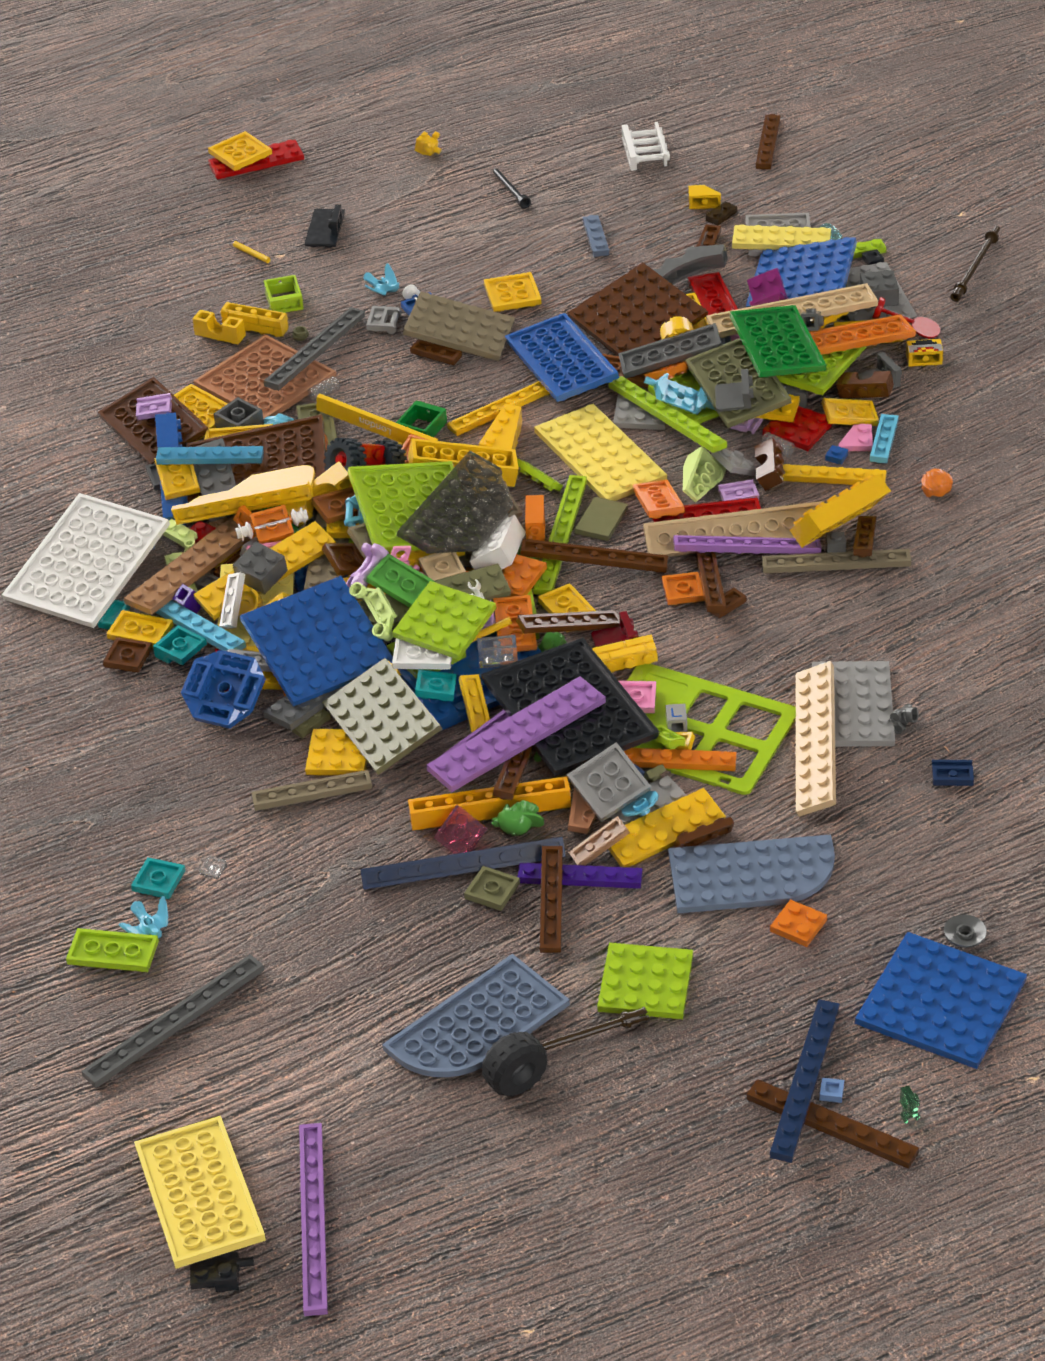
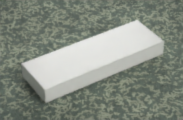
M241 572L228 574L219 625L223 629L237 627L245 574Z

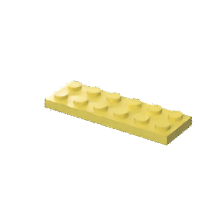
M735 225L732 249L777 250L781 247L788 248L799 244L806 245L813 242H826L831 238V228Z

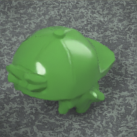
M522 800L515 803L512 807L506 804L497 817L492 818L491 824L494 827H500L509 835L520 836L526 834L531 827L543 826L544 819L536 814L539 811V807L536 804Z

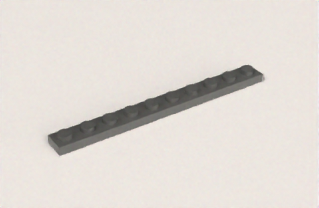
M350 307L264 380V386L279 391L365 317V311Z
M249 954L82 1070V1076L95 1088L99 1087L264 971L263 964Z

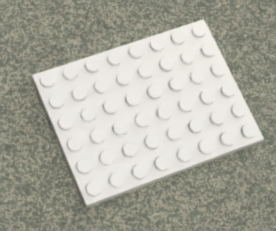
M79 493L3 592L2 597L6 601L94 628L170 525L169 520Z

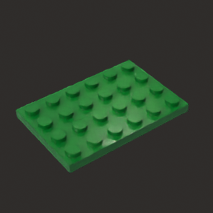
M796 305L730 311L733 325L759 377L826 371L827 365Z

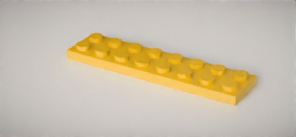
M316 521L270 548L285 556L288 569L277 582L324 555L322 550L324 544L336 543ZM234 570L193 594L194 599L214 621L221 617L228 574H234ZM243 585V589H251V587Z

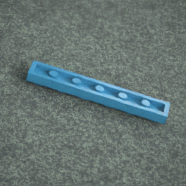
M263 446L158 447L156 463L157 465L262 463L264 449Z

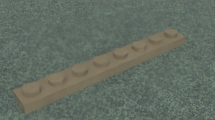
M909 549L875 550L872 552V556L867 557L855 556L853 552L762 556L763 574L911 566V555Z

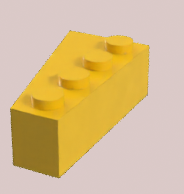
M505 404L479 442V446L515 450L522 427L521 407Z

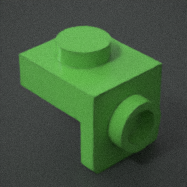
M546 632L538 648L544 652L567 642L564 639L565 636L559 632Z

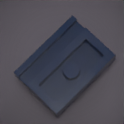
M932 760L933 786H974L972 760Z

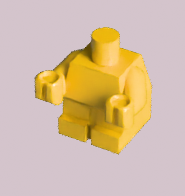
M424 131L416 139L414 151L431 156L434 152L440 154L441 148L438 147L440 133L435 131L431 137Z

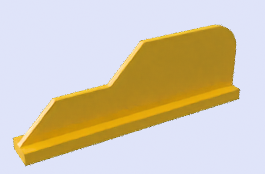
M302 465L255 474L229 491L198 496L189 503L172 506L171 511L176 524L179 525L236 514L239 507L243 505L252 511L310 500L314 496L312 485L315 471L311 466Z

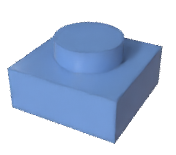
M822 1078L819 1100L842 1103L844 1080Z

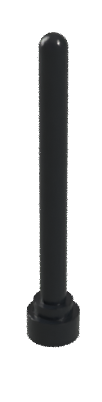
M495 168L493 173L517 198V204L522 209L528 208L531 204L530 198L527 195H522L499 169Z

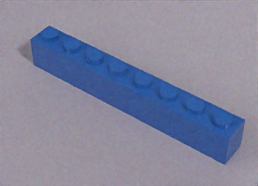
M176 412L155 415L157 447H183L179 443L183 442L182 433L178 431L182 429L181 420L177 419ZM160 482L163 518L168 520L174 519L171 511L172 506L188 503L187 496L166 500Z

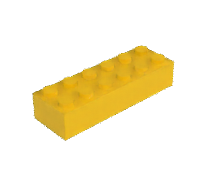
M411 438L408 453L409 464L452 461L459 481L515 487L519 468L516 450Z
M879 474L874 477L871 475L867 476L862 480V483L857 482L850 487L851 490H848V488L844 489L838 494V497L836 495L832 496L827 500L828 503L821 502L815 507V510L811 508L803 514L804 518L800 517L794 522L795 526L789 531L801 548L871 509L888 495L891 490Z

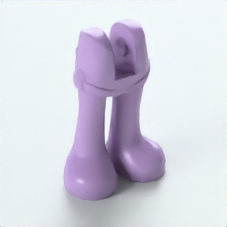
M364 543L362 545L361 551L366 558L361 567L352 573L346 584L349 589L355 582H360L367 587L369 584L366 582L367 576L389 553L384 547L376 543L372 545Z

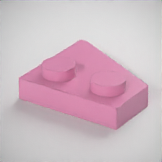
M854 424L839 443V447L848 449V451H871L873 446L872 424Z

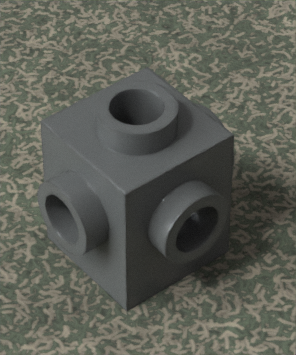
M808 308L801 313V317L809 331H818L824 325V316H821V311H816V308ZM810 317H814V323L810 321Z

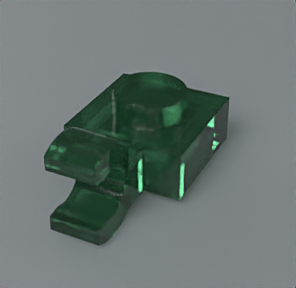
M909 1085L901 1087L900 1104L902 1112L900 1116L905 1124L908 1123V1119L913 1117L915 1120H919L918 1106H920V1100L918 1095L912 1092Z

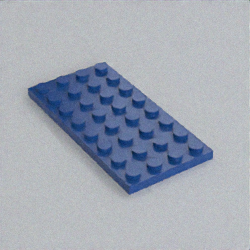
M566 313L505 335L509 346L557 402L580 395L587 390L595 389L600 385L610 383L619 378L618 371Z

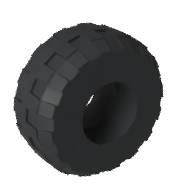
M528 1032L510 1033L500 1038L487 1051L482 1063V1075L488 1085L499 1095L516 1096L522 1094L526 1090L531 1089L541 1079L546 1070L547 1051L539 1040Z

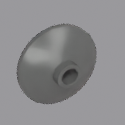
M971 915L953 916L944 925L946 939L959 947H974L981 944L986 938L987 929L985 924L977 917Z

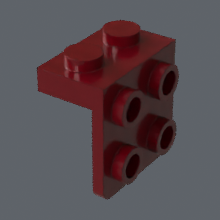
M627 611L619 612V627L597 630L591 633L595 647L639 637L637 630H634L633 619L629 618Z

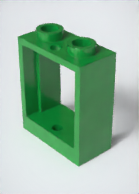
M416 400L396 423L435 437L447 423L446 409ZM417 419L431 422L425 430L412 426Z

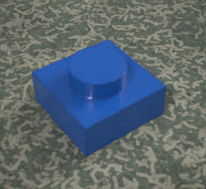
M832 445L825 455V461L842 465L848 456V449Z

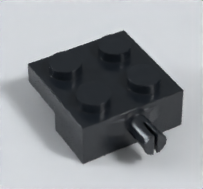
M237 1249L190 1264L191 1290L215 1287L216 1293L239 1290L240 1267L254 1266V1257L239 1258V1251Z

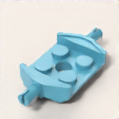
M668 373L660 377L659 380L648 376L645 378L644 383L654 386L656 399L694 414H698L706 407L715 410L701 387L697 391L691 387L668 380Z

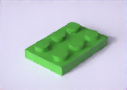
M389 553L366 578V582L376 588L379 587L384 593L409 608L430 581L434 582L431 578Z

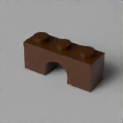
M874 371L870 378L864 380L859 379L858 372H844L839 377L836 386L839 399L889 397L894 383L891 371Z
M772 437L754 446L755 458L761 464V466L756 468V480L765 491L784 482L783 448Z

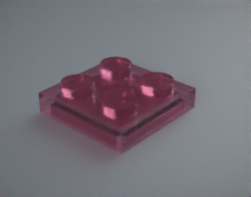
M456 805L434 838L453 854L470 852L488 828L464 808Z

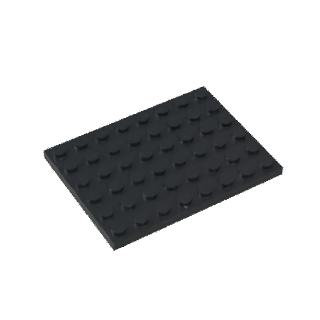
M584 638L481 674V680L509 717L580 676L606 697V703L532 745L555 777L575 770L616 742L625 751L657 739L660 731Z

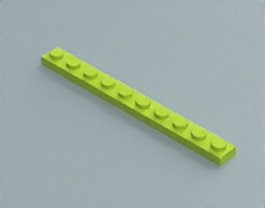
M619 376L618 379L608 383L609 388L710 452L715 453L727 448V441L665 402L656 399L655 396L625 377Z
M569 475L549 542L568 544L587 484V476ZM542 560L547 563V569L534 585V594L542 595L554 590L562 561Z

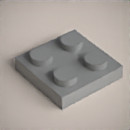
M723 449L711 453L729 472L756 477L754 463L743 457L744 454L740 451L734 450L733 452Z

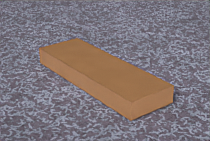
M617 816L569 851V854L577 865L586 866L630 832Z

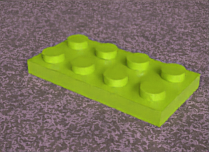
M77 928L66 957L67 965L148 972L159 939L156 935Z

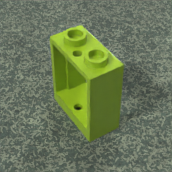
M296 275L263 280L270 310L286 313L304 309L303 298ZM294 291V294L283 295L278 297L271 296L274 294Z

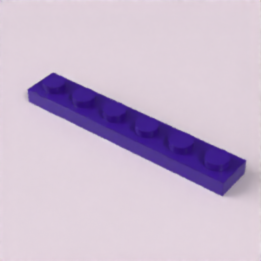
M520 863L518 871L520 883L541 884L542 864ZM563 865L562 885L641 889L643 872L642 868Z

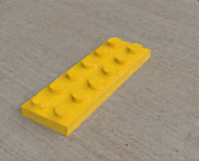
M703 787L625 824L630 833L608 850L621 867H630L674 846L679 834L695 831L701 825L713 824L715 820L719 818L725 819L726 816Z

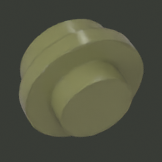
M298 326L294 328L292 336L298 341H303L309 336V332L306 327Z

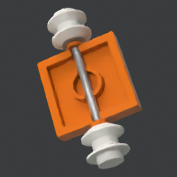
M285 505L251 513L252 528L246 522L245 526L242 527L238 524V528H235L237 538H241L242 541H244V537L252 539L253 533H255L258 543H271L284 540L294 534L292 521L298 527L299 522L306 524V520H309L306 509L303 510L302 507H300L298 512L292 509L291 515L288 516Z

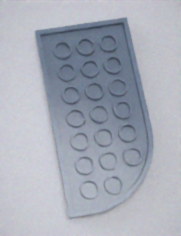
M831 835L668 848L677 914L787 904L790 899L796 902L804 900L817 893L828 882L833 873L835 861Z
M511 954L383 1043L382 1047L396 1062L415 1073L430 1077L465 1075L483 1067L482 1063L487 1051L500 1038L513 1032L532 1033L570 1005V999L514 954Z

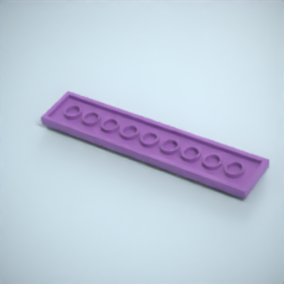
M580 676L427 764V771L453 792L606 703V697Z

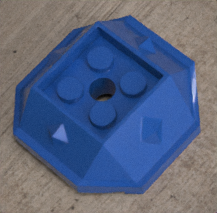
M219 650L205 657L194 659L181 694L196 721L230 729L253 712L266 678L256 658Z

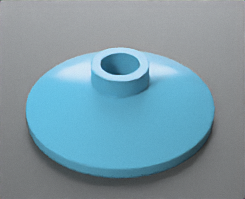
M648 791L624 807L621 812L627 817L644 816L650 812V808L656 803L659 795L656 791Z

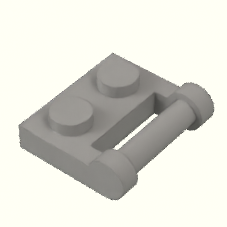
M372 306L366 324L367 330L387 331L389 334H394L397 329V320L402 313L399 307ZM388 315H392L390 323H386Z

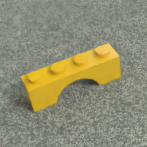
M339 461L313 481V497L352 487L348 472ZM312 499L284 504L289 516L292 509L298 512L300 507H302L303 510L306 509L309 519L313 517L314 506L311 503Z

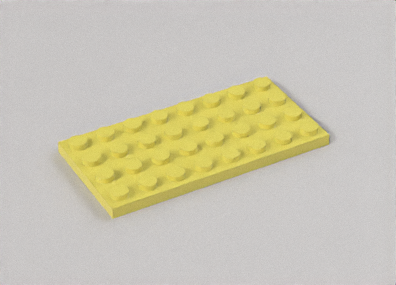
M594 404L587 405L534 427V432L578 476H587V485L600 498L617 501L634 494L633 484L667 480V474Z
M221 1116L134 1142L176 1269L266 1241L265 1233Z

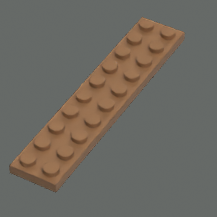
M257 509V510H252L251 512H252V513H255V512H259V511H261V510H258V509ZM236 514L124 597L125 604L153 615L172 600L182 583L188 587L251 540L249 537H244V541L241 538H237L235 528H238V524L233 520Z

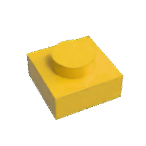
M675 732L686 738L685 746H679L676 749L691 750L695 739L694 733Z

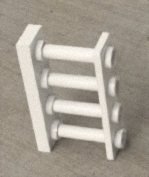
M655 122V129L634 132L629 130L628 125H622V141L631 171L637 170V164L645 161L662 160L664 167L667 166L670 154L667 151V143H665L662 127H659L658 122ZM655 136V138L634 140L636 137ZM658 144V146L636 148L638 145ZM660 152V154L638 155L641 153Z

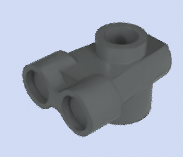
M905 704L890 714L896 734H901L906 729L908 723L917 722L919 717L918 709L910 704Z

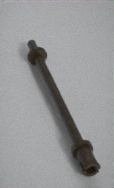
M995 226L992 231L989 230L985 233L986 241L962 281L954 286V291L950 295L952 301H960L962 295L967 292L966 285L991 244H995L999 240V226Z
M645 1007L628 1013L624 1011L621 1012L619 1018L551 1039L541 1044L545 1050H549L620 1026L628 1029L633 1024L649 1020V1016L645 1015L648 1012Z

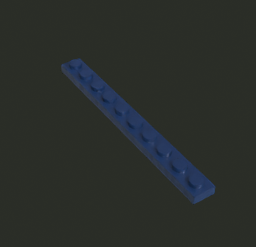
M563 837L360 869L363 889L480 871L483 866L494 869L519 865L520 863L542 861V846H563V857H566Z
M818 999L770 1150V1158L790 1163L793 1161L837 1019L839 1003Z

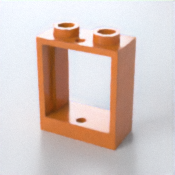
M526 495V539L545 541L544 495Z

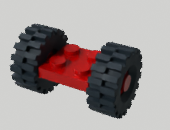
M335 438L330 442L331 445L326 447L328 451L324 453L326 459H323V463H326L324 469L327 471L339 461L348 471V467L405 464L407 456H404L406 452L405 449H402L403 446L396 441L377 440L375 441L376 443L363 444L353 438Z

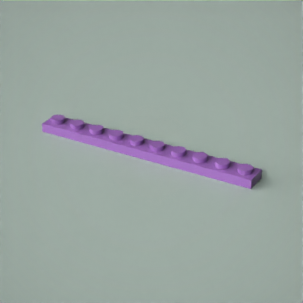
M322 1123L299 1125L304 1316L328 1314Z

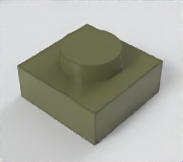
M661 764L646 771L644 774L646 781L650 780L652 783L661 779V774L666 771L664 765Z

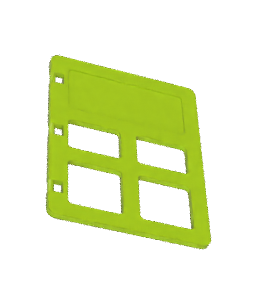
M654 664L636 666L627 681H656L655 713H645L655 726L663 725L667 728L666 705L685 704L687 714L701 693L727 700L712 724L687 718V731L703 736L695 750L712 751L718 742H724L757 752V756L742 778H737L713 770H666L673 774L715 787L719 786L741 795H748L752 792L796 721L795 706ZM746 705L781 716L766 740H760L726 729L740 706ZM651 740L633 748L664 749L665 745ZM722 779V780H725V781H729L730 783H729V784H726V783L720 782V780Z

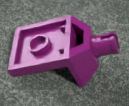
M778 268L747 280L753 300L749 302L750 306L788 299Z

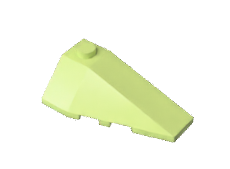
M703 446L689 454L683 466V492L694 502H697L716 484L722 481L726 472V468Z

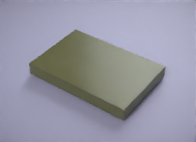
M594 497L575 527V534L609 541L628 510V504Z

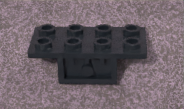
M335 204L334 209H314L305 239V246L336 247L345 215V209H342L341 204Z

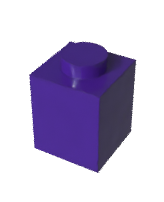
M183 583L172 598L196 614L202 607L194 599L193 594L196 592Z

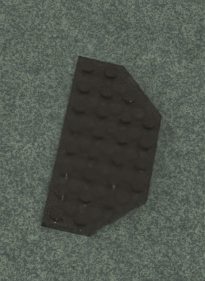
M469 451L401 526L396 536L428 554L477 551L514 507L513 500H510L506 481L502 478L501 468Z

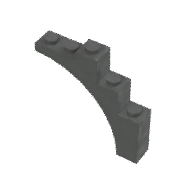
M725 244L687 247L683 257L667 258L661 269L653 270L674 285L699 272L723 268L726 266L728 259Z

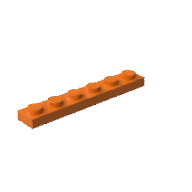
M630 748L624 751L635 765L642 768H655L663 764L666 769L736 771L737 752Z

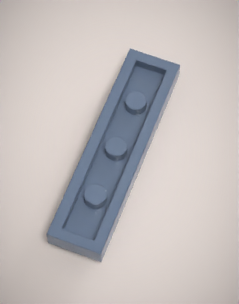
M589 215L583 217V224L593 257L609 255V247L599 216Z

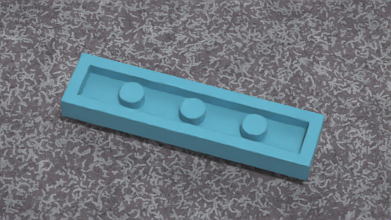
M881 414L870 454V462H888L899 416Z

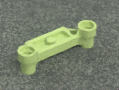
M174 519L169 520L170 525L163 533L164 536L185 547L184 552L196 544L197 532L182 524L177 525Z
M360 582L353 583L349 589L350 594L357 599L365 601L377 621L372 628L373 635L379 639L390 641L393 638L392 628L394 618L397 615L382 589L379 587L376 589L366 588Z

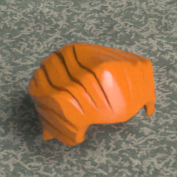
M931 469L922 477L921 490H923L926 497H942L951 491L953 479L944 470Z

